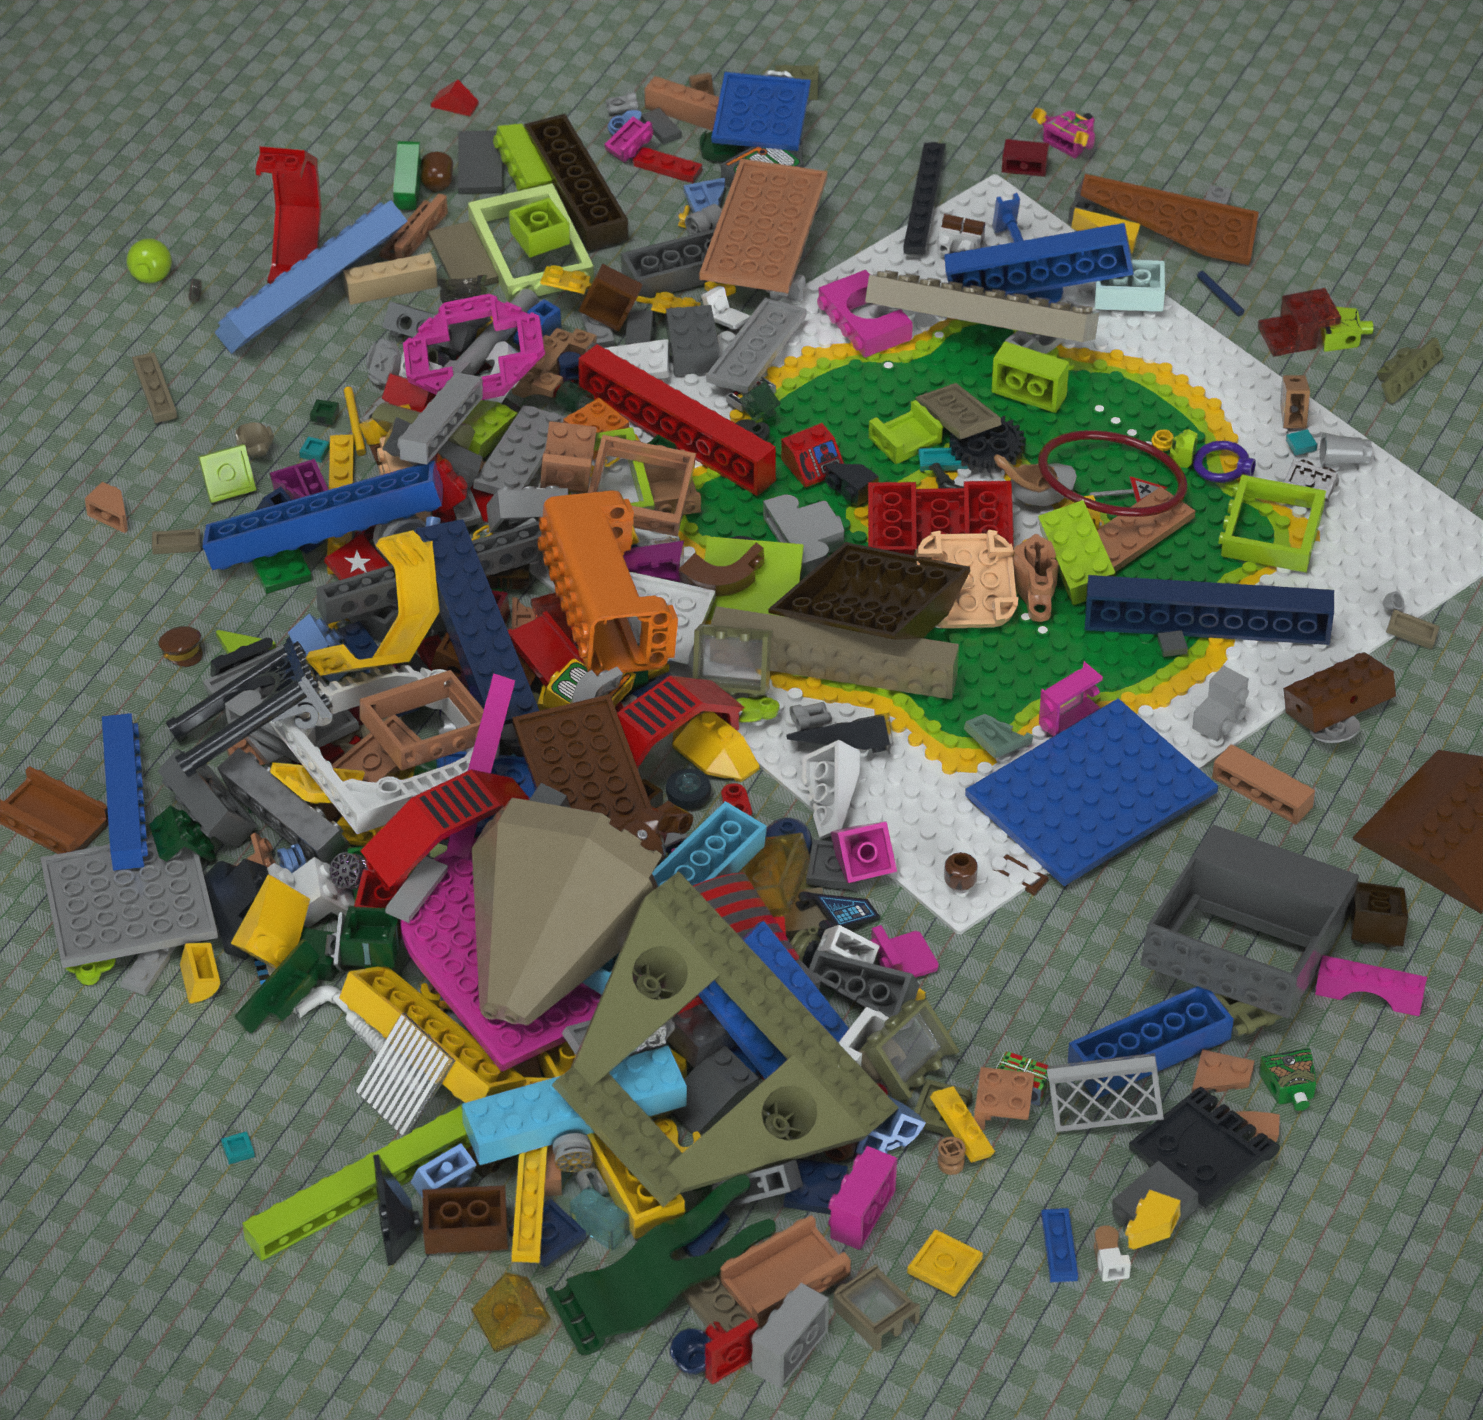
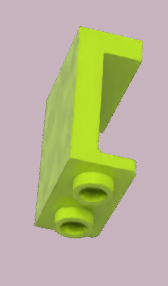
M916 400L911 402L910 412L885 424L877 417L869 421V439L895 464L917 455L919 449L932 448L942 443L943 426L941 422L935 419L926 407L919 404Z

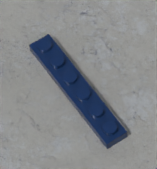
M360 621L337 629L344 638L342 643L351 650L353 656L357 659L372 658L379 648ZM370 669L363 670L365 674L369 673ZM419 707L396 714V716L399 718L401 716L418 711L420 709Z

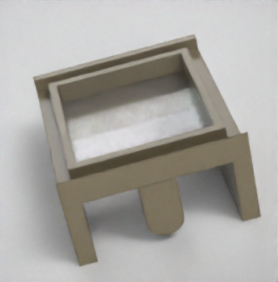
M877 1264L869 1269L860 1271L856 1278L847 1284H841L833 1294V1309L876 1352L881 1349L882 1335L890 1331L895 1337L898 1336L903 1330V1321L908 1318L914 1325L919 1323L920 1304L914 1303L878 1268Z

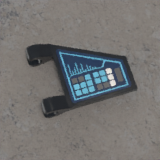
M803 891L798 894L800 901L795 903L801 911L816 904L827 920L820 921L819 923L821 930H818V936L820 939H822L826 929L836 925L850 929L880 920V915L868 899Z

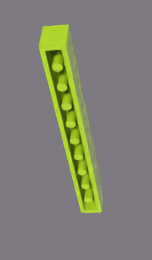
M462 1104L447 1114L438 1116L432 1122L414 1129L404 1137L391 1141L387 1146L376 1152L367 1154L363 1159L346 1165L342 1170L333 1175L322 1178L318 1183L305 1190L298 1191L292 1197L275 1203L264 1212L251 1216L242 1223L245 1241L258 1258L263 1261L378 1199L373 1155L379 1154L402 1186L412 1180L418 1168L460 1143L465 1149L469 1148L471 1142L463 1125Z

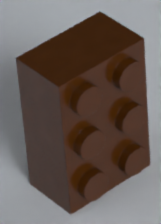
M505 1185L422 1190L425 1254L508 1250Z

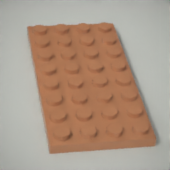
M741 159L699 273L700 280L789 293L828 178V171Z

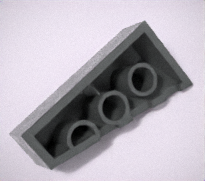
M819 950L815 951L809 970L821 981V987L836 990L865 1007L883 1013L888 1018L897 1015L902 1010L901 1006L905 1002L915 999L920 987L918 981L911 973Z

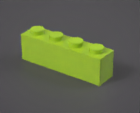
M523 124L498 126L496 135L493 137L494 147L501 154V160L506 164L510 177H513L517 190L521 191L552 184V178Z

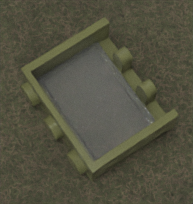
M700 624L694 630L693 678L711 680L729 695H737L740 692L748 693L750 697H762L770 689L771 639L773 630Z
M911 999L901 1006L902 1010L897 1015L888 1018L884 1022L885 1026L880 1031L872 1033L867 1038L868 1042L860 1048L861 1051L866 1053L890 1090L892 1098L895 1100L910 1099L912 1097L908 1090L910 1087L923 1085L926 1082L923 1075L927 1071L940 1069L943 1066L940 1059L944 1055H954L959 1052L958 1047L927 999L917 1001Z

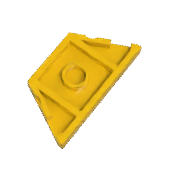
M272 762L270 773L304 801L314 804L319 802L332 803L303 765ZM333 768L342 782L349 779L362 781L365 774L361 770Z

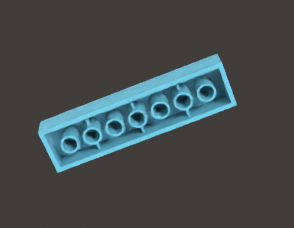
M669 1046L629 1056L609 1073L649 1117L687 1106V1086ZM561 1076L462 1104L463 1125L479 1165L552 1145L557 1138L566 1134L579 1133L587 1135L594 1133L552 1086Z

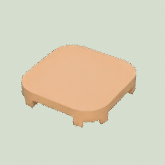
M988 530L986 534H940V531L931 532L928 537L922 540L916 552L917 557L970 567V573L948 616L936 627L991 628L1004 625L1013 616L1018 606L1012 557L1014 550L1012 543L1009 544L1005 538L997 534V531Z

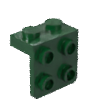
M170 805L149 824L159 858L165 862L171 859L184 846L210 862L216 858L213 850L214 845L210 838L200 830L202 825L193 820L184 810H178Z

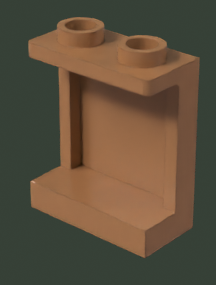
M643 463L655 504L654 510L675 514L685 471ZM693 479L691 480L683 515L701 512V496L699 492H696Z

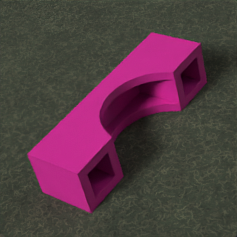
M1323 955L1315 995L1342 1000L1346 995L1353 992H1370L1384 998L1395 1012L1420 1016L1427 977Z

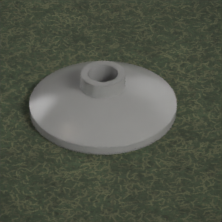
M1351 716L1316 733L1310 730V734L1321 742L1340 743L1355 737L1359 733L1360 722L1357 718Z

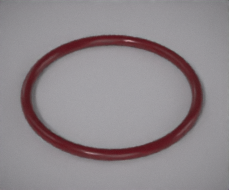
M1094 430L1065 433L1047 442L1039 453L1038 466L1045 481L1068 500L1074 503L1084 500L1088 509L1125 517L1158 515L1175 508L1182 502L1187 493L1186 476L1181 467L1169 455L1149 443L1127 435ZM1078 440H1104L1128 445L1142 450L1164 463L1175 475L1178 489L1170 500L1154 506L1120 507L1104 504L1081 496L1059 482L1049 469L1048 456L1056 447Z

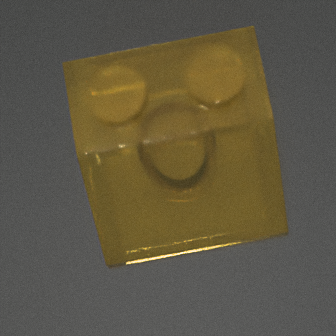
M505 1272L471 1309L495 1352L534 1338L551 1320L529 1278Z

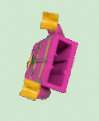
M1035 108L1031 118L1044 126L1043 142L1049 143L1050 146L1074 159L1085 148L1090 150L1094 147V117L1090 113L1080 116L1073 111H1067L1059 116L1049 117L1043 109Z

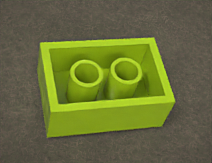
M1005 341L994 357L992 393L1056 413L1067 396L1069 361Z

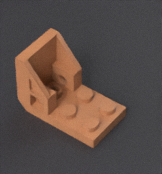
M549 421L546 449L542 459L540 488L556 485L560 488H568L569 492L588 493L597 427Z

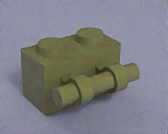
M1218 993L1214 994L1234 1019L1232 1031L1236 1037L1243 1034H1252L1255 1032V1029L1261 1026L1268 1027L1273 1025L1275 1020L1282 1018L1280 1015Z

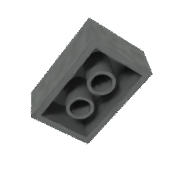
M712 305L666 309V330L674 375L709 372L720 357Z

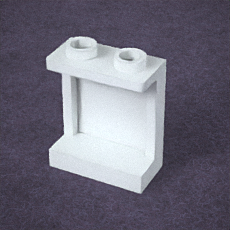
M868 1007L864 1009L839 1041V1044L860 1067L862 1065V1053L858 1052L859 1049L867 1042V1038L872 1033L880 1031L885 1026L884 1022L888 1019L883 1013Z

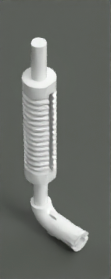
M327 985L315 989L312 988L310 993L293 1009V1012L301 1018L319 1004L322 1005L326 1001L336 1003L347 1014V1025L377 1055L387 1040L377 1029L368 1025L360 1015L350 1010L348 1005L339 999L341 990L337 987ZM391 1041L381 1056L382 1060L393 1044ZM397 1046L393 1050L386 1064H390L391 1060L393 1059L395 1053L398 1050ZM402 1052L399 1054L394 1065L392 1066V1070L396 1068L397 1064L402 1058ZM408 1055L397 1072L398 1076L410 1059ZM414 1060L403 1076V1081L406 1080L416 1062ZM419 1066L417 1067L410 1081H414L415 1077L421 1069ZM421 1075L416 1083L418 1087L424 1078L423 1075ZM428 1080L426 1081V1083L424 1084L423 1088L421 1089L423 1092L425 1091V1089L427 1088L428 1084L430 1083ZM433 1085L427 1094L428 1096L435 1091Z

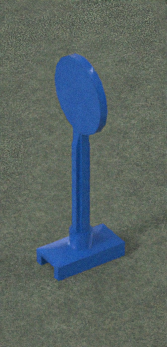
M1014 193L1013 198L1002 201L1001 196L996 197L992 223L995 233L1008 230L1013 242L1024 241L1017 226L1020 205L1018 193ZM1063 287L1024 295H1028L1027 297L1033 299L1036 297L1049 299V303H1057V301H1061Z

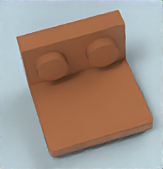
M981 1067L974 1119L981 1130H985L986 1120L991 1121L992 1116L1022 1120L1029 1119L1034 1082L1033 1073Z

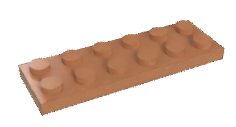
M1159 487L1132 507L1158 505L1170 500L1174 495ZM1181 502L1175 508L1158 515L1145 517L1117 516L1099 528L1097 532L1115 572L1195 518V510Z
M396 715L390 716L384 721L403 746L422 741ZM371 732L332 764L333 768L364 771L365 774L362 781L377 782L383 777H392L400 770ZM319 802L317 804H309L313 809L318 807L326 815V819L330 823L332 821L337 823L342 817V814L332 803Z

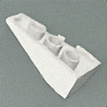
M840 740L803 756L802 780L810 793L807 797L809 803L813 804L815 810L813 817L819 838L821 839L831 836V831L842 829L860 773V751Z

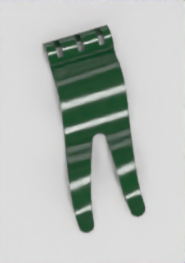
M740 1174L724 1181L688 1213L663 1222L648 1231L635 1243L627 1254L612 1265L566 1279L567 1285L561 1290L554 1291L552 1286L545 1289L547 1296L580 1355L595 1353L602 1348L608 1337L633 1332L650 1324L685 1290L695 1284L720 1275V1268L726 1261L744 1254L750 1247L776 1232L775 1222L772 1219H765L744 1228L727 1243L709 1253L679 1261L671 1259V1254L675 1250L689 1244L703 1234L734 1198L749 1189L750 1179L748 1176ZM573 1298L571 1302L567 1304H561ZM584 1316V1318L580 1322L572 1324V1322H575ZM595 1335V1337L591 1341L587 1343H582Z

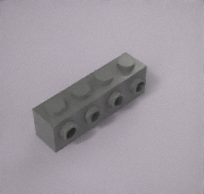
M396 417L386 435L382 450L400 458V450L397 448L398 439L405 433L411 423ZM446 441L437 453L443 459L449 460L453 471L457 476H462L468 485L467 489L469 490L479 472L482 456L450 441ZM408 461V462H409L410 464H412L413 466L421 464V463H416V462Z

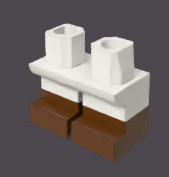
M944 214L941 229L938 230V252L948 254L950 250L962 252L979 249L985 239V222L968 218L964 221L963 217Z

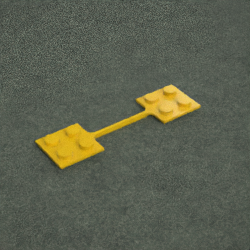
M546 266L540 284L585 294L586 289H589L591 283H589L591 276H587L581 271H566L560 266ZM657 292L655 298L638 296L636 299L637 302L652 304V311L666 314L667 308L700 306L701 304L690 297H674L669 292Z

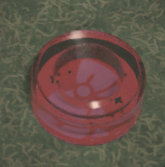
M192 279L189 301H199L202 291V281L200 279Z

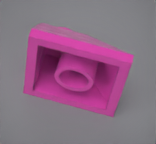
M887 821L831 831L835 856L847 883L897 872Z

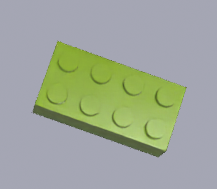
M1084 500L1038 516L1043 538L1051 541L1056 553L1055 559L1059 565L1058 573L1072 605L1086 601L1088 575L1116 577V572Z

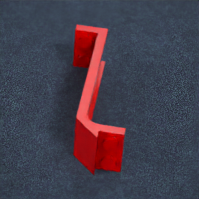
M547 611L543 612L542 616L514 630L508 629L514 648L546 688L553 674L556 671L561 672L572 659H576L585 665L583 658L579 655V650ZM621 702L615 707L616 712L624 708Z

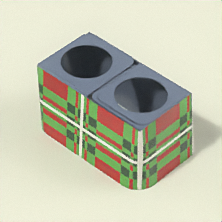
M1004 1052L996 1069L1033 1073L1034 1082L1031 1103L1038 1106L1041 1105L1050 1088L1047 1074L1048 1065L1012 1052Z

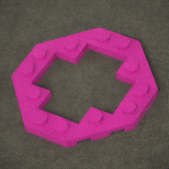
M492 294L443 303L438 308L439 313L434 318L429 317L418 328V333L403 343L408 382L437 395V392L441 391L446 382L452 378L454 371L452 366L430 371L427 345L450 341L448 325L492 316L495 331L517 327L521 352L498 357L500 373L482 377L483 398L481 400L504 396L545 355L539 315L532 312L530 314L525 313L521 307L510 302L503 303Z

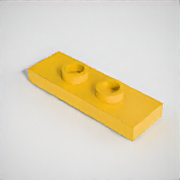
M954 1086L932 1093L930 1096L932 1102L953 1135L961 1139L965 1144V1154L970 1162L991 1157L995 1153L993 1147Z

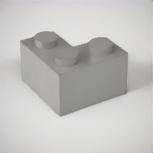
M1223 665L1209 681L1208 697L1194 711L1192 729L1217 742L1224 734L1227 735L1231 731L1233 724L1237 720L1243 719L1247 712L1245 705L1249 695V690L1247 689L1249 678Z

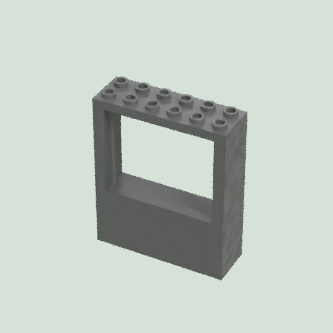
M1213 824L1148 923L1140 966L1289 1019L1319 969L1323 955L1326 956L1350 917L1359 875ZM1193 908L1298 944L1306 947L1290 973L1178 932Z

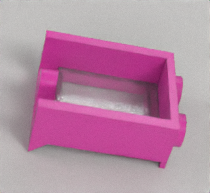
M1084 661L1081 670L1075 671L1046 689V691L1042 689L1039 712L1040 727L1054 737L1099 710L1100 707L1088 698L1087 694L1095 697L1100 693L1095 684L1102 681L1103 676Z

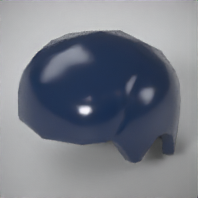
M688 1328L682 1330L672 1339L670 1355L682 1372L689 1375L699 1374L706 1370L705 1344L711 1342V1340L700 1329Z

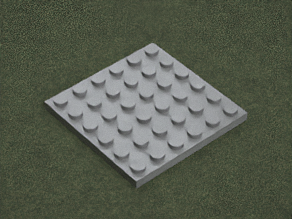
M153 836L147 837V839H142V841H147L148 856L143 857L144 867L113 871L110 844L41 857L62 968L218 938L199 855L184 846L171 859L165 862L159 858Z

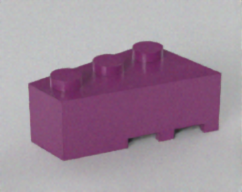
M315 459L270 472L274 490L281 486L292 500L329 490Z
M684 541L642 546L624 551L623 558L629 572L682 583L679 579L678 569L684 564Z

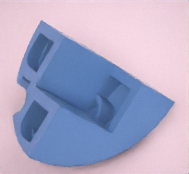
M888 1096L899 1108L866 1138L858 1141L855 1152L863 1154L867 1146L884 1153L899 1146L905 1147L918 1136L926 1122L912 1109Z

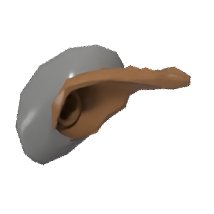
M998 454L994 456L997 466L1004 469L1010 477L1012 493L1019 500L1029 505L1048 506L1060 502L1064 498L1045 481L1038 464H1022L1017 468L1004 457ZM1060 463L1048 464L1054 477L1072 490L1077 477L1074 468Z

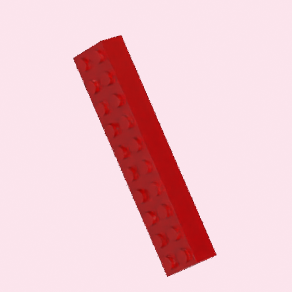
M598 344L578 358L581 394L593 401L598 398L602 399L629 422L653 436L659 434L675 443L677 450L696 453V461L756 496L760 495L776 481V447L770 442L761 439L735 422L728 420L716 411L709 409L697 400L688 397L681 391L676 390L662 380L655 378L645 370L636 367Z

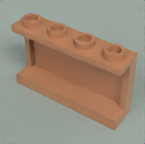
M810 1215L805 1219L797 1220L786 1230L773 1234L765 1242L750 1247L747 1252L737 1258H731L726 1261L720 1268L721 1283L748 1317H752L758 1324L759 1329L767 1324L772 1311L778 1310L782 1306L789 1291H794L800 1283H803L821 1293L851 1275V1260L845 1252L838 1254L817 1230L816 1219L813 1215Z

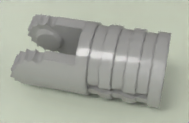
M594 1162L583 1170L572 1172L585 1198L592 1197L593 1189L591 1184L597 1190L598 1195L607 1194V1185Z

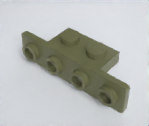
M1436 337L1431 338L1420 349L1401 348L1391 360L1386 361L1384 366L1376 372L1379 380H1385L1381 386L1388 403H1394L1444 357Z

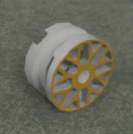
M571 1133L563 1135L553 1142L554 1160L557 1169L565 1172H576L592 1164L593 1155L588 1136Z

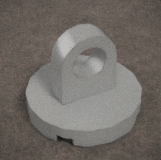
M380 339L378 343H374L367 354L366 369H369L370 374H368V377L374 384L385 386L389 374H398L401 358L399 348L394 341Z

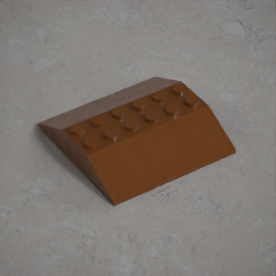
M1437 750L1353 836V840L1480 914L1483 913V756Z

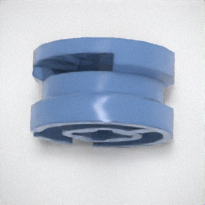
M298 843L291 845L289 849H277L280 867L288 869L291 873L306 863Z

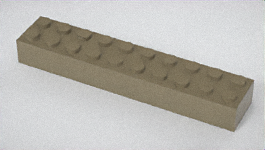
M892 270L877 271V274L869 275L865 299L867 303L1078 342L1091 341L1096 338L1100 312L1093 311V307L1079 305V307H1071V303L1057 301V303H1049V299L1036 297L1035 299H1027L1028 295L1014 293V295H1005L1006 291L995 289L984 291V287L973 285L962 287V283L943 282L941 284L940 279L927 278L919 280V275L906 274L898 276V272Z
M718 606L715 608L710 625L773 630L770 671L938 698L952 699L957 681L959 644L923 638L893 640L788 617ZM710 638V661L761 669L763 643Z

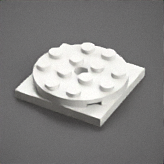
M630 572L639 597L656 595V597L663 598L667 605H673L678 617L675 658H668V661L688 664L694 651V630L700 624H705L715 600L716 591ZM635 616L627 617L638 644L640 643L641 621Z

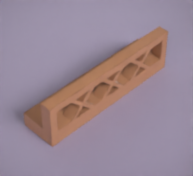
M438 194L432 202L424 200L402 228L379 252L380 257L389 261L410 257L428 237V231L434 230L447 215V196Z

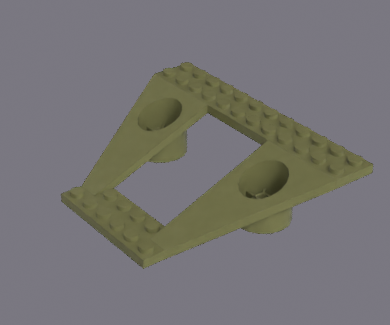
M677 872L642 900L572 1066L552 1084L554 1089L663 1207L680 1193L728 1180L740 1174L745 1175L861 1141L899 1108L680 872ZM716 981L788 1060L682 1153L609 1073L711 983Z

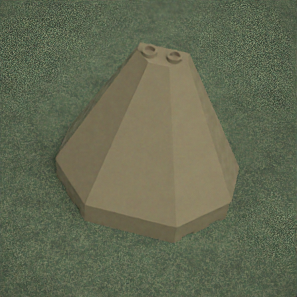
M511 798L507 805L502 807L495 814L494 818L487 822L472 847L479 1006L481 1014L491 1020L499 1019L511 1024L529 1025L616 956L622 949L642 900L658 887L652 873L662 854L656 850L651 851L640 845L642 840L626 829L620 832L609 824L611 819L602 813Z

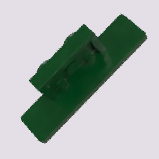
M302 939L235 1014V1019L247 1032L253 1033L268 1015L283 1021L293 1012L296 1005L310 993L311 988L317 982L306 972L319 958V954L306 940Z

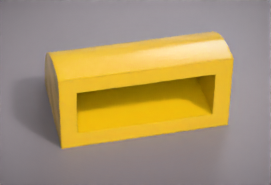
M185 943L180 968L188 1002H201L211 997L220 985L211 943Z

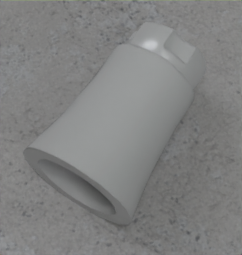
M1323 433L1320 441L1321 465L1368 463L1372 457L1371 440Z

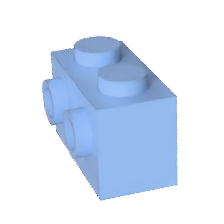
M460 1143L418 1168L411 1183L423 1199L422 1190L443 1189L455 1186L461 1188L471 1181L472 1178L470 1176L477 1164Z

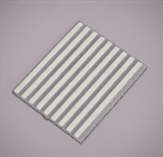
M401 1013L355 1092L381 1118L404 1137L415 1129L456 1060L408 1015Z

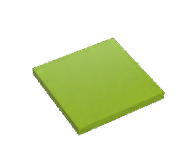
M707 536L704 560L709 564L715 566L731 565L737 562L756 542L764 548V563L755 571V582L735 594L715 596L706 621H712L716 606L774 615L770 614L768 609L800 582L804 544Z

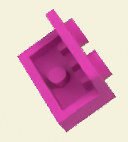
M633 116L604 144L605 150L625 163L630 157L632 158L637 154L639 148L644 143L647 144L652 139V123L647 121L644 124Z

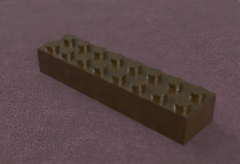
M566 114L524 124V128L551 176L552 183L585 249L588 251L629 240L628 218Z

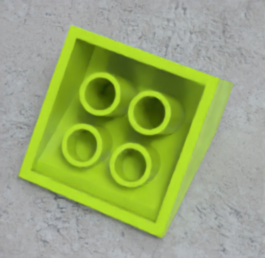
M481 400L462 422L470 425L475 430L468 450L482 456L483 460L496 448L516 418L517 412L499 402Z

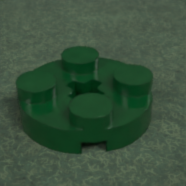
M707 130L699 138V150L704 160L725 162L737 156L743 150V146L712 143V132L707 133Z

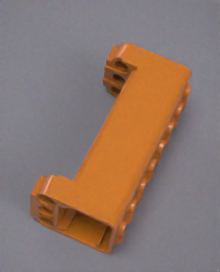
M613 490L550 497L544 502L543 517L539 518L541 536L538 537V549L542 551L544 564L548 567L550 580L553 581L556 595L560 598L562 611H565L567 624L572 629L573 640L577 642L579 655L583 658L587 671L592 670L596 676L604 670L609 671L615 667H618L622 673L662 668L668 662V658H675L678 617L673 605H667L663 598L656 597V595L639 597L623 558L624 551L631 550L634 511L629 499H623L620 492ZM635 616L641 621L639 645L627 617Z

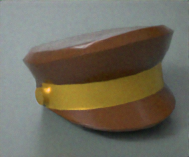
M188 626L173 628L165 632L158 641L164 658L176 665L190 667L196 665L203 656L202 648L199 645L201 633L195 628Z

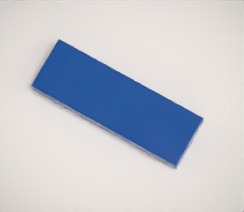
M1069 1208L1042 1209L1041 1220L1050 1283L1078 1281Z

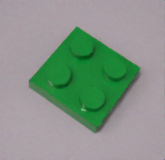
M299 548L292 551L288 549L283 550L271 557L262 556L255 558L251 562L266 594L312 581L311 572Z

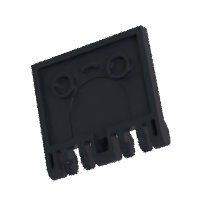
M1198 1087L1163 1115L1164 1119L1155 1121L1131 1140L1129 1148L1150 1166H1153L1157 1161L1164 1164L1198 1193V1203L1207 1208L1263 1161L1272 1159L1278 1153L1280 1146L1271 1138L1268 1139V1136L1264 1133L1254 1137L1256 1132L1255 1126L1248 1124V1121L1234 1110L1230 1111V1107L1226 1104L1216 1108L1219 1101L1218 1098L1214 1095L1211 1096V1093L1203 1087Z

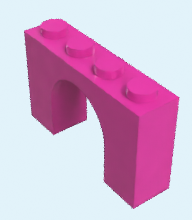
M867 270L819 287V297L817 298L819 308L825 311L831 322L838 326L843 336L847 337L852 342L855 350H859L865 358L912 340L913 322L901 309L872 319L861 318L850 312L854 308L867 304L865 299L870 275Z

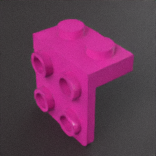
M882 925L872 928V936L869 941L880 946L876 955L880 966L911 973L915 978L938 970L939 964L919 931L909 932L889 939Z

